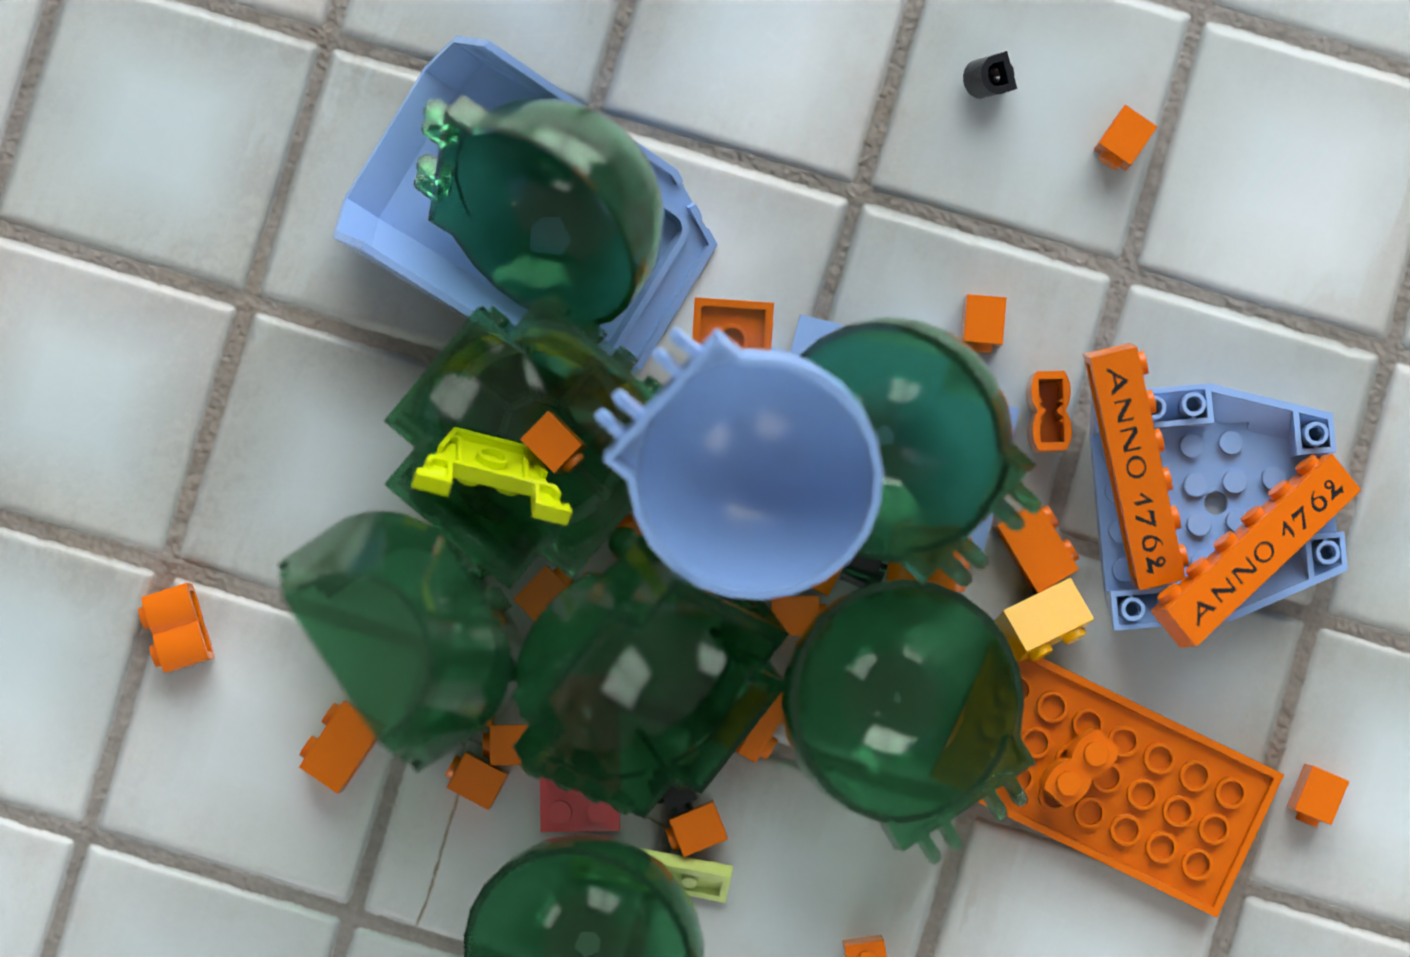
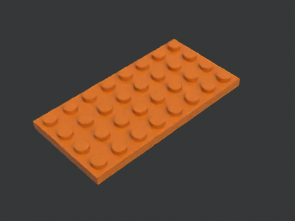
M997 637L929 779L1217 918L1285 774L1044 658L1032 662L1030 657L1017 663L1005 640ZM1092 727L1099 729L1120 748L1117 759L1106 772L1092 778L1088 791L1078 802L1069 807H1063L1039 786L1040 778L1052 762L1066 756L1070 743L1079 733Z

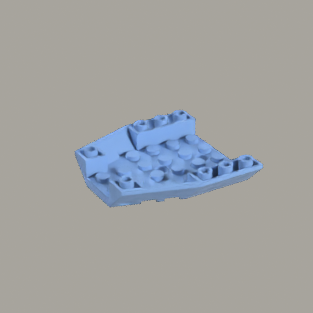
M1211 383L1146 389L1152 390L1156 402L1157 412L1151 415L1154 429L1159 428L1163 436L1165 451L1160 453L1162 467H1168L1171 474L1173 490L1168 491L1170 505L1177 507L1180 516L1181 529H1176L1178 543L1184 544L1186 548L1189 566L1201 557L1206 559L1215 550L1213 544L1222 535L1229 531L1235 532L1243 524L1240 520L1241 517L1257 505L1261 507L1270 499L1268 492L1281 481H1289L1297 473L1295 467L1303 459L1312 454L1322 456L1337 452L1333 413ZM1091 395L1089 440L1103 591L1113 631L1163 627L1150 610L1160 602L1157 599L1158 595L1174 583L1140 591L1131 583ZM1211 492L1219 493L1225 502L1223 511L1217 515L1209 513L1204 506L1205 497ZM1334 516L1224 621L1238 619L1348 571L1344 531L1337 532L1336 517Z

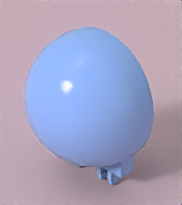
M674 327L668 335L672 342L686 352L690 358L682 365L667 350L656 347L650 354L659 365L672 375L667 383L644 407L625 391L617 389L612 395L616 405L633 418L627 426L604 408H600L594 415L599 424L616 437L604 450L603 461L628 481L635 519L649 546L678 575L699 588L730 598L764 600L793 595L825 581L847 564L866 540L881 503L883 467L878 439L861 403L839 379L810 360L778 350L749 348L742 350L717 328L700 346L681 329Z

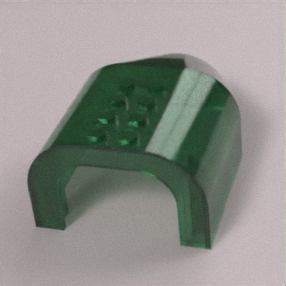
M364 512L336 523L278 562V567L281 570L279 577L282 579V582H280L281 597L379 744L394 755L406 749L399 756L404 763L408 764L410 762L412 768L417 773L439 762L489 728L508 711L516 699L524 677L525 652L518 627L507 611L513 606L500 587H491L485 577L491 573L478 554L475 555V553H468L453 535L441 527L398 512Z

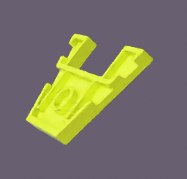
M454 427L440 442L434 455L430 454L426 458L423 468L419 467L416 470L412 482V488L444 496L449 494L452 477L467 486L482 484L494 487L498 492L508 496H515L517 494L530 496L531 515L533 518L566 526L572 513L569 504H561L559 500L561 491L557 485L547 482L548 471L541 460L525 444Z

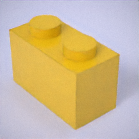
M1069 578L1003 610L994 622L1018 663L1028 657L1034 662L1047 656L1053 651L1051 646L1062 640L1065 645L1078 641L1087 634L1084 629L1094 618L1074 582Z

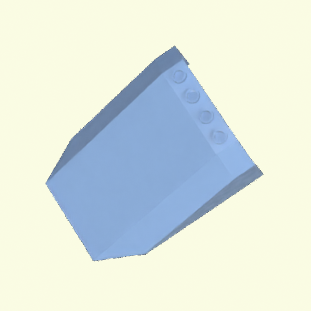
M455 36L420 73L343 199L333 235L334 239L502 341L505 340L523 351L522 353L526 352L510 338L535 335L555 337L586 349L599 358L614 375L635 378L640 374L651 355L650 353L657 346L718 245L710 229L704 225L702 214L697 205L691 201L682 184L683 179L676 168L491 41L464 36ZM534 351L535 361L554 372L582 373L586 368L575 360L560 354Z

